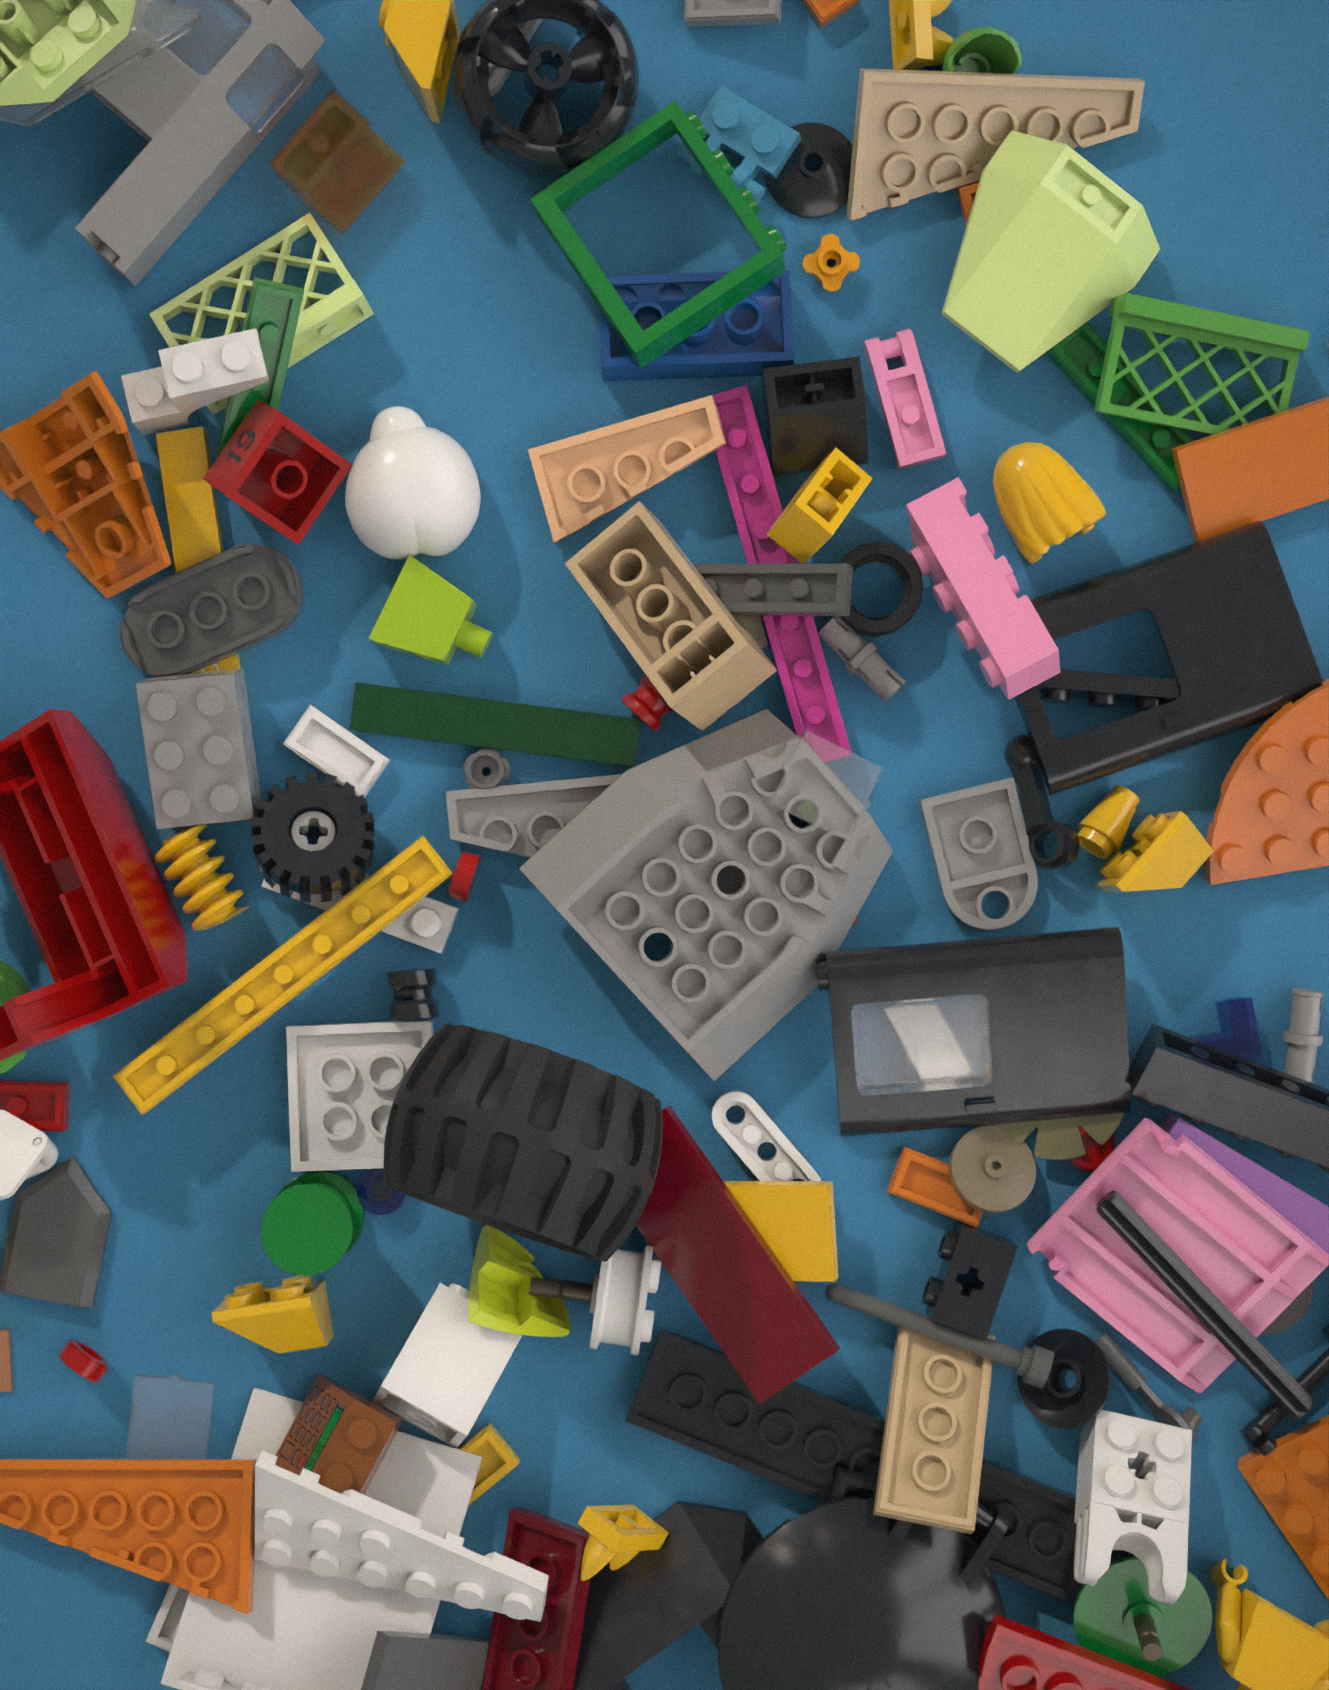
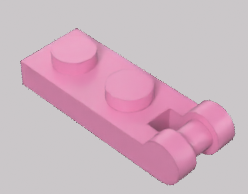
M909 328L895 332L894 338L880 341L878 337L863 341L865 357L872 373L898 470L944 458L946 450L912 330ZM900 356L904 367L888 370L886 359Z

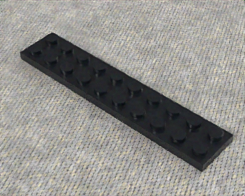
M662 1327L625 1421L800 1493L827 1502L830 1498L837 1467L878 1476L886 1418L795 1381L759 1404L724 1352ZM982 1458L978 1503L990 1511L997 1509L1010 1519L1006 1533L986 1562L989 1570L1075 1604L1076 1598L1083 1587L1082 1583H1078L1074 1579L1077 1524L1074 1523L1076 1496ZM975 1525V1531L972 1534H964L973 1538L979 1527Z

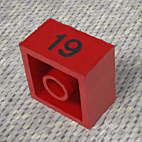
M257 399L203 480L299 545L353 465L284 414Z

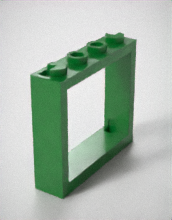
M676 100L530 198L539 220L641 369L786 271L782 252L787 247L781 235L773 225L767 228L763 226L756 216L760 212V208L751 192L745 186L738 190L730 178L734 172L725 155L719 148L713 152L703 140L707 133L699 118L693 111L685 114ZM677 134L756 246L759 253L643 331L562 212Z

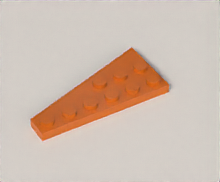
M0 1459L1 1524L17 1530L23 1529L48 1538L47 1541L64 1547L69 1546L86 1552L91 1557L150 1579L164 1581L181 1587L199 1597L211 1598L230 1605L232 1609L246 1614L253 1612L255 1465L258 1459Z

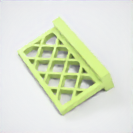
M308 213L157 308L149 315L169 347L205 340V338H201L206 316L227 319L228 323L224 335L236 333L238 322L244 323L246 313L241 312L246 292L251 291L253 281L249 280L254 266L262 261L277 263L272 281L279 283L283 282L287 265L309 269L288 368H290L374 313L364 294L345 268L311 213ZM310 231L316 239L312 259L291 256L290 252L293 242ZM323 253H325L330 262L322 261ZM319 271L338 274L344 283L343 286L328 295L313 292ZM222 286L237 288L231 310L209 306L213 292ZM183 311L196 314L190 336L173 333L166 322ZM228 397L206 406L215 415L226 408Z

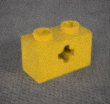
M835 447L805 480L767 532V535L801 564H805L833 536L873 478Z

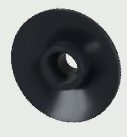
M803 123L793 126L791 128L800 133L802 140L776 180L765 174L768 191L781 208L795 216L821 218L831 215L848 202L853 145L840 131L825 124ZM809 158H815L821 162L822 167L816 172H811L806 169L804 162Z
M1054 1329L1036 1337L1028 1345V1348L1032 1349L1033 1345H1037L1054 1352V1358L1048 1379L1042 1389L1023 1383L1022 1377L1018 1375L1019 1392L1027 1409L1038 1420L1052 1427L1075 1428L1088 1423L1102 1410L1110 1392V1368L1103 1351L1090 1337L1075 1330ZM1070 1370L1076 1374V1383L1072 1388H1068L1065 1383V1375Z

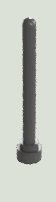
M838 1283L830 1284L826 1289V1297L833 1303L1014 1368V1373L1022 1377L1023 1383L1042 1389L1048 1379L1054 1358V1352L1037 1345H1033L1032 1349L1023 1346L1019 1350L989 1338L983 1339L932 1321L929 1316Z

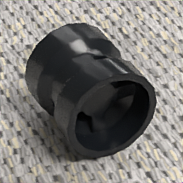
M435 968L387 972L388 987L394 991V1002L390 1005L391 1021L439 1017L438 1001L433 998L432 987L436 984Z

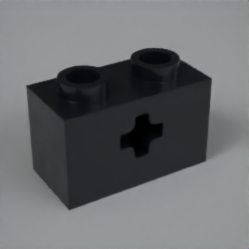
M956 1220L953 1232L946 1230L939 1245L937 1257L943 1259L938 1275L937 1277L930 1276L924 1288L922 1303L927 1305L925 1312L930 1320L987 1339L1018 1246L1011 1239ZM971 1267V1271L977 1279L975 1282L967 1281L962 1289V1285L956 1276L958 1273L967 1274Z

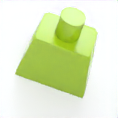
M408 556L369 639L376 645L449 665L457 648L481 659L490 644L493 632L470 622L477 607L473 599L417 559Z

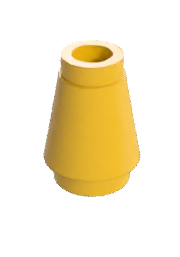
M1115 785L1113 790L1077 825L1079 845L1089 853L1102 859H1108L1112 852H1118L1136 806L1140 801L1139 797L1126 787Z

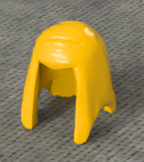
M1024 442L1011 446L998 458L992 481L997 506L1007 531L1018 551L1030 564L1043 558L1042 555L1048 552L1051 545L1062 544L1066 538H1070L1078 532L1082 536L1094 528V524L1098 520H1102L1107 514L1095 491L1052 448L1042 443Z

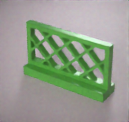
M1132 293L1119 295L1111 299L1108 318L1113 319L1094 412L1211 436L1232 429L1228 426L1233 422H1236L1238 426L1247 424L1248 422L1243 415L1262 402L1270 415L1286 411L1289 407L1300 352L1307 351L1311 331ZM1125 328L1140 331L1150 347L1148 351L1130 362L1121 347ZM1154 334L1165 336L1166 338L1158 343ZM1175 339L1186 341L1196 357L1177 372L1163 351V348ZM1199 344L1212 347L1204 352ZM1220 349L1231 350L1241 367L1224 380L1220 379L1208 359ZM1245 353L1256 355V357L1249 361ZM1155 355L1168 378L1148 391L1135 367ZM1266 358L1283 361L1279 382L1267 390L1253 367ZM1119 361L1123 368L1116 372L1117 363ZM1200 364L1214 387L1194 400L1180 377ZM1127 374L1141 397L1127 407L1110 404L1114 382ZM1245 374L1258 397L1239 409L1226 386ZM1170 384H1173L1186 405L1172 416L1163 414L1153 399V396ZM1277 392L1274 402L1271 396ZM1216 393H1218L1231 416L1218 425L1209 424L1198 407ZM1145 403L1149 411L1136 408ZM1190 412L1195 421L1182 417Z

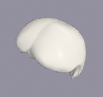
M393 406L381 411L372 424L370 441L360 450L355 458L346 483L345 506L353 531L367 548L384 558L407 559L408 556L413 557L420 553L428 556L447 555L454 551L468 537L479 515L481 493L473 463L465 449L451 436L435 428L426 427L421 417L412 409L403 406Z

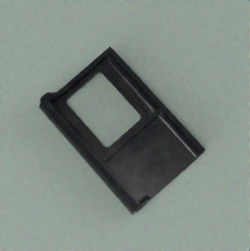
M1256 521L1030 599L1053 641L1141 610L1150 612L1174 677L1177 679L1180 688L1178 699L1064 739L1054 736L1036 686L1015 696V700L1049 795H1053L1267 721L1287 703H1294L1309 692L1322 686L1321 682L1323 680L1271 537L1264 524Z

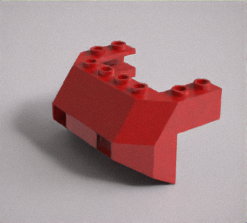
M47 710L0 741V857L54 983L16 996L2 1003L3 1006L0 1007V1061L78 1032L188 982L186 933L110 757L72 711Z

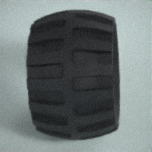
M444 1024L418 1053L395 1095L384 1141L385 1185L396 1191L480 1223L570 1253L607 1262L632 1232L651 1195L658 1172L662 1148L663 1119L661 1100L655 1098L654 1094L650 1091L640 1088L629 1080L550 1049L499 1033L475 1029L470 1026Z

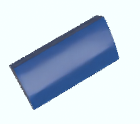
M787 269L784 273L642 369L600 309L603 381L762 376V371L765 368L794 365L790 269ZM729 272L615 275L606 277L644 331Z

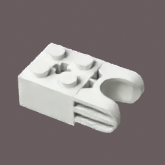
M1101 1410L1095 1418L1085 1424L1080 1431L1074 1523L1077 1524L1074 1579L1078 1583L1090 1586L1097 1584L1098 1579L1109 1568L1112 1551L1125 1550L1134 1554L1144 1565L1148 1576V1590L1151 1597L1157 1601L1174 1604L1185 1588L1187 1578L1192 1430L1106 1410Z

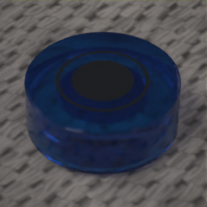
M384 1168L369 1169L361 1177L357 1187V1196L360 1204L365 1210L375 1215H387L394 1212L400 1207L406 1197V1194L385 1185Z

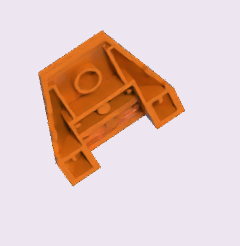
M96 370L60 392L62 395L60 398L37 413L0 431V488L12 501L17 498L21 499L38 517L33 523L44 534L51 531L69 549L65 556L106 599H109L172 563L125 417Z

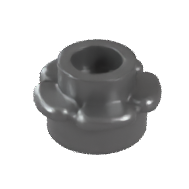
M482 748L479 752L469 755L463 766V771L467 776L465 782L470 789H489L495 786H505V779L510 777L511 770L508 760L501 758L500 753L493 748ZM486 767L491 769L489 776H484L482 773Z

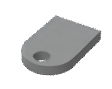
M1014 777L918 800L941 895L949 911L966 925L987 930L1004 928L1021 919L1028 912L1036 897L1038 876L1034 858L1029 849V838L1026 835V825ZM990 891L1000 892L1007 901L1005 913L997 919L987 917L981 908L983 897Z

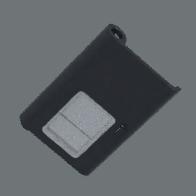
M1119 927L825 952L826 961L817 962L819 991L828 990L841 1137L1130 1113L1131 1088L1125 963ZM992 1099H993V1101H983V1102L965 1103V1102H968V1101H980V1100H992Z

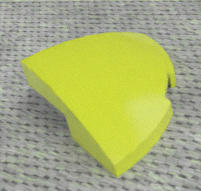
M485 1225L481 1229L473 1261L469 1289L468 1321L502 1332L537 1337H566L572 1331L568 1311L561 1297L550 1298L529 1295L531 1277L543 1279L540 1271L531 1264L535 1257L504 1232L495 1227Z

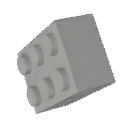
M244 668L154 677L137 683L136 691L156 828L164 829L249 820L253 816L256 817V806L261 799Z

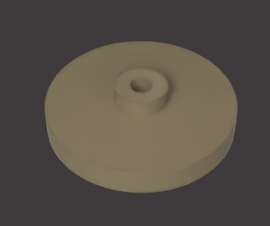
M994 1125L977 1127L966 1133L955 1144L949 1158V1176L954 1190L966 1204L978 1211L985 1213L1009 1211L1021 1204L1034 1187L1036 1164L1030 1148L1025 1141L1020 1146H1017L1004 1132Z

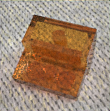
M332 90L271 160L269 166L278 179L304 205L308 204L343 236L403 167L406 161L369 128V122Z

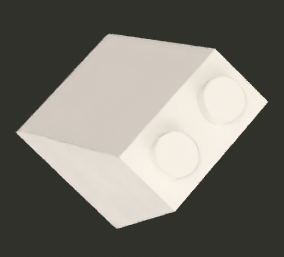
M440 1283L372 1402L402 1417L408 1423L448 1446L457 1448L468 1436L522 1335L502 1332L469 1322V1291L457 1284L451 1283L447 1287Z

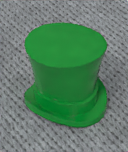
M311 1171L290 1180L269 1204L262 1220V1243L272 1262L284 1271L304 1276L319 1274L337 1264L356 1244L363 1229L365 1209L360 1192L349 1179L332 1171Z

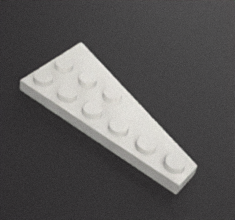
M261 1450L255 1465L254 1559L265 1561L275 1567L288 1566L311 1571L321 1577L343 1578L361 1582L363 1585L371 1588L384 1587L406 1592L417 1598H434L457 1603L467 1609L480 1608L506 1614L513 1619H530L541 1622L546 1602L549 1575L497 1552L488 1553L485 1556L463 1547L465 1538L447 1531L444 1538L420 1528L423 1520L353 1489L343 1491L340 1494L318 1483L321 1475L305 1468L302 1469L300 1475L292 1473L275 1465L277 1456Z

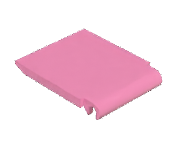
M1144 1118L1026 1243L1032 1254L1039 1250L1045 1255L1049 1261L1050 1269L1053 1270V1278L1178 1381L1199 1394L1236 1358L1097 1213L1096 1204L1110 1191L1118 1192L1255 1338L1329 1265V1254L1188 1137L1182 1134L1175 1140L1148 1118Z

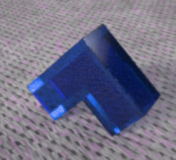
M1243 996L1215 1001L1220 1031L1191 1036L1195 1040L1246 1059L1263 1057L1252 997Z

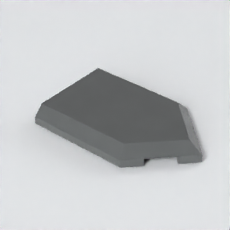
M72 1156L16 1194L0 1275V1291L76 1307L94 1306L112 1211L103 1197L98 1195L84 1174L85 1170L75 1156Z

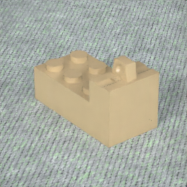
M640 501L565 563L670 708L700 730H705L777 671L752 636L737 623L660 520Z

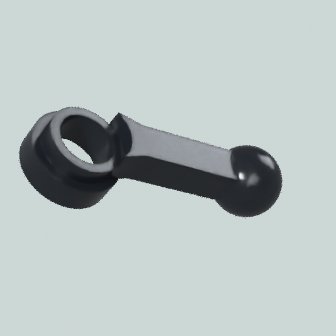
M1025 734L1017 735L1007 743L1004 757L1008 766L1015 772L1027 821L1026 835H1031L1029 841L1030 853L1034 861L1043 868L1053 870L1065 869L1075 861L1078 855V835L1070 825L1054 820L1042 772L1029 736ZM1054 832L1058 838L1059 847L1056 854L1048 858L1043 850V842L1048 834Z

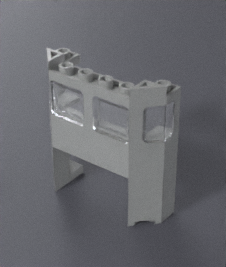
M137 0L128 35L77 80V82L149 142L75 227L94 251L134 286L142 280L321 74L314 54L326 40L291 0Z

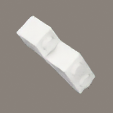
M256 328L158 350L162 367L121 376L132 423L142 435L190 425L188 416L195 410L269 380Z

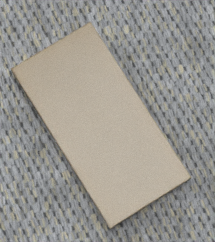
M897 1326L873 1515L972 1534L975 1531L992 1360ZM992 1335L987 1336V1338L995 1340L996 1337Z

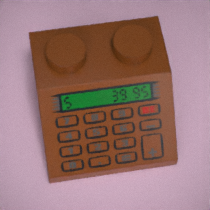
M320 1373L275 1455L278 1457L275 1465L297 1475H300L303 1468L321 1475L318 1483L340 1494L343 1491L353 1489L365 1495L404 1419Z

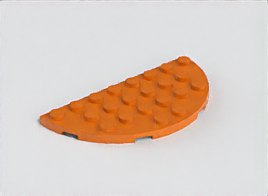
M1329 679L1321 682L1322 686L1309 692L1296 702L1287 703L1270 717L1251 737L1233 762L1220 788L1222 795L1215 811L1213 823L1209 822L1206 841L1213 849V853L1205 861V880L1210 885L1329 866Z

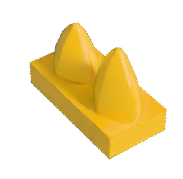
M889 0L893 70H920L924 66L943 64L946 52L955 39L939 28L931 26V18L941 14L950 5L951 0Z
M634 1504L587 1506L578 1521V1524L590 1533L582 1558L581 1580L586 1581L608 1563L610 1570L614 1571L628 1563L640 1551L660 1550L669 1532Z

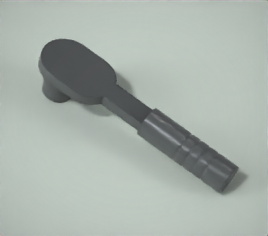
M1103 1332L1095 1338L1094 1341L1103 1351L1111 1368L1131 1391L1135 1390L1153 1410L1152 1414L1155 1421L1192 1430L1193 1443L1196 1437L1197 1426L1202 1422L1201 1415L1191 1407H1187L1182 1413H1178L1169 1405L1164 1404L1145 1383V1376L1124 1354L1107 1332Z

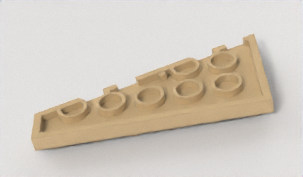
M860 68L846 217L852 221L867 216L866 213L888 206L891 208L909 203L908 200L936 191L938 193L980 181L983 169L1011 131L1066 144L1072 149L1089 147L1137 132L1145 81L1139 78Z

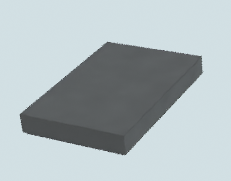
M377 1631L361 1690H480L485 1673L489 1640L476 1636Z

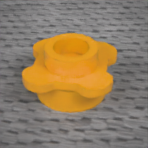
M827 234L821 238L820 247L813 254H807L804 257L802 266L807 274L813 275L814 279L823 286L824 290L836 292L841 288L842 282L848 273L858 270L860 259L855 252H848L840 245L838 236ZM829 259H833L836 265L829 267L826 262Z

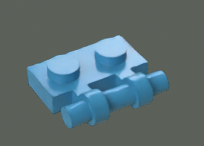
M723 85L719 86L699 117L707 133L706 137L708 139L705 143L712 152L718 148L722 152L724 149H727L743 160L736 169L732 167L734 174L730 178L738 190L745 186L751 192L757 204L762 199L766 190L765 187L753 181L758 172L762 171L776 180L802 140L799 132ZM682 142L677 150V156L690 163V170L701 177L706 176Z

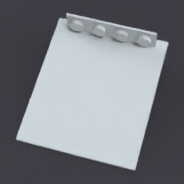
M254 1388L231 1459H258L261 1450L276 1455L304 1402ZM398 1431L365 1495L423 1520L420 1528L441 1538H444L447 1531L460 1536L482 1456ZM254 1559L253 1612L246 1614L232 1609L230 1605L211 1598L205 1599L191 1593L188 1594L161 1683L179 1690H361L377 1631L431 1634L441 1600L417 1598L409 1593L384 1587L371 1588L363 1585L361 1582L338 1577H321L311 1571L288 1566L275 1567L265 1561Z

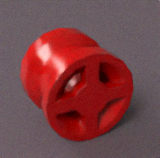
M645 673L640 678V686L633 693H626L620 699L653 732H656L662 726L661 719L667 712H675L670 708Z

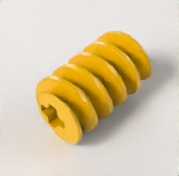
M207 824L193 825L171 836L161 844L164 846L155 854L157 863L173 862L164 872L166 880L182 879L173 889L174 896H191L182 907L184 914L200 913L191 924L193 931L214 928L241 914L250 907L236 908L234 905L244 894L242 889L227 891L225 888L235 877L233 872L217 873L216 869L226 860L224 855L214 857L207 855V852L217 843L215 838L199 840L198 835L208 826Z

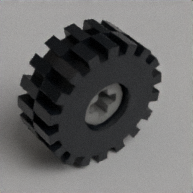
M316 772L306 773V782L302 783L297 782L295 775L285 778L286 788L281 790L277 784L268 790L269 800L266 801L261 798L256 806L257 817H252L251 838L256 866L259 872L264 871L265 881L272 888L276 884L280 885V893L285 897L291 898L294 891L300 893V902L311 903V894H320L321 902L331 901L332 892L338 890L341 896H344L351 891V882L353 880L360 884L365 878V868H370L373 861V849H375L374 818L372 812L368 813V802L363 795L356 798L355 787L347 781L342 788L338 787L337 776L327 774L325 782H318ZM316 825L320 833L327 836L319 837L318 843L311 845L308 844L307 837L301 834L308 833L309 826L315 827Z

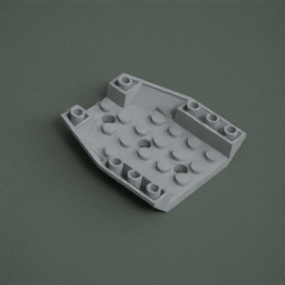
M765 709L626 770L519 869L709 1077L715 1081L818 986L817 962L826 961L825 952L838 951L893 850L872 816L815 752L769 710ZM800 799L809 801L815 811L813 821L804 828L796 827L789 818L790 807ZM726 866H736L743 876L742 886L732 894L721 892L717 886V875ZM658 932L666 934L671 942L669 954L661 960L649 959L644 952V942L647 937Z

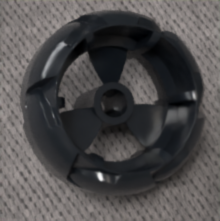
M486 0L475 11L464 28L457 46L454 62L455 100L461 119L469 134L486 154L503 163L505 167L526 175L538 177L566 175L620 138L635 109L639 85V67L636 51L623 22L614 11H610L600 0ZM553 19L576 28V35L581 39L569 52L555 43H543L531 50L519 29L525 27L527 21ZM489 62L499 67L525 73L524 84L534 100L526 110L518 130L515 129V125L512 122H506L491 99L487 75ZM549 65V67L555 68L557 70L556 80L552 82L547 81L548 75L541 79L537 75L540 66ZM604 80L602 100L596 113L582 128L577 131L568 132L567 136L563 137V130L554 101L564 94L569 81L594 83Z

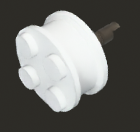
M645 1246L643 1253L618 1249L607 1262H601L600 1274H595L594 1283L566 1279L561 1281L558 1278L545 1277V1279L531 1277L529 1295L550 1298L561 1297V1299L591 1303L590 1313L594 1314L589 1349L597 1350L600 1343L628 1346L630 1347L631 1355H638L640 1342L649 1343L651 1341L655 1311L645 1310L647 1293L656 1294L658 1290L661 1261L652 1260L653 1247Z

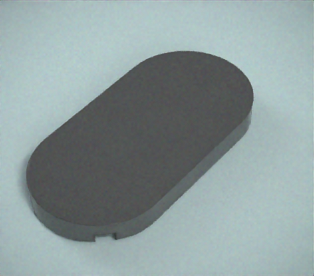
M253 543L238 545L138 591L127 605L129 608L126 611L125 619L122 618L120 639L122 647L129 660L150 675L163 677L193 673L285 632L297 618L302 606L303 584L301 576L294 563L285 554L272 547Z

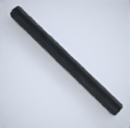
M1110 1191L1096 1204L1097 1213L1276 1402L1294 1419H1299L1309 1412L1313 1406L1311 1396L1116 1191Z

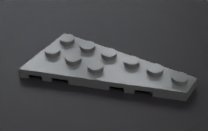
M622 774L495 786L489 789L475 788L446 791L450 839L531 858ZM736 866L724 867L717 875V886L725 894L735 893L743 883L741 871Z

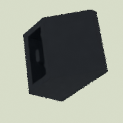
M860 356L763 369L761 390L773 476L814 471L835 447L856 465L868 464L867 412Z

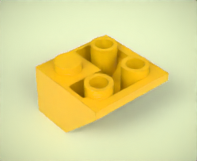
M1182 811L1160 813L1156 817L1150 814L1132 833L1131 836L1136 839L1134 844L1124 854L1121 851L1116 852L1101 868L1100 873L1105 877L1099 882L1097 887L1103 892L1182 888L1213 853V849L1189 817Z
M311 1275L288 1277L282 1280V1286L264 1289L263 1282L248 1283L234 1287V1293L226 1295L224 1297L225 1300L211 1312L213 1323L278 1354L324 1347L334 1337L325 1280L311 1281Z

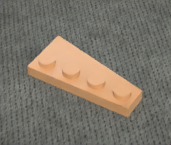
M710 395L528 449L553 542H560L727 444L714 396Z

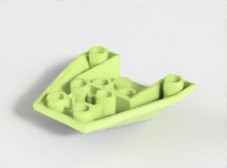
M0 0V106L55 101L128 35L137 0Z
M1016 131L1009 132L982 171L941 315L1018 373L1111 304L1112 298L1125 294L1136 286L1160 250L1143 205L1068 145Z

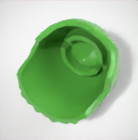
M991 26L971 27L951 43L943 61L942 71L1015 74L1022 65L1021 52L1018 48L1019 44L1012 36L1007 35L1006 31L998 30Z

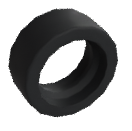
M881 542L860 545L846 554L840 562L852 566L853 573L866 563H886L897 570L903 580L905 590L903 601L898 609L890 615L880 618L868 617L857 611L851 603L850 616H841L844 622L850 625L858 634L871 637L892 634L906 625L920 606L924 588L920 569L912 557L895 545Z

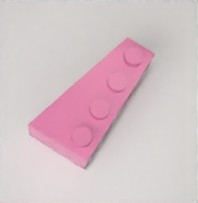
M958 477L906 504L914 549L909 551V555L920 569L921 577L928 574L935 584L932 587V592L941 610L944 613L952 611L959 623L955 624V628L966 649L970 650L975 647L982 658L979 666L988 684L992 688L999 685L1009 700L1060 673L1059 649L1028 596L1016 597L1015 594L1019 592V586L1013 570L1004 555L996 560L994 559L995 550L987 534L989 529L980 513L972 517L969 516L965 501L967 491Z

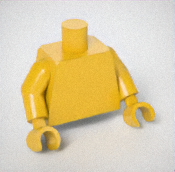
M1223 1558L1217 1562L1210 1571L1211 1580L1218 1588L1216 1591L1215 1607L1217 1653L1220 1656V1665L1231 1677L1240 1682L1236 1690H1329V1619L1320 1621L1312 1627L1247 1588L1241 1593L1237 1587L1247 1580V1568L1242 1564L1235 1567L1232 1579L1226 1572L1227 1560Z

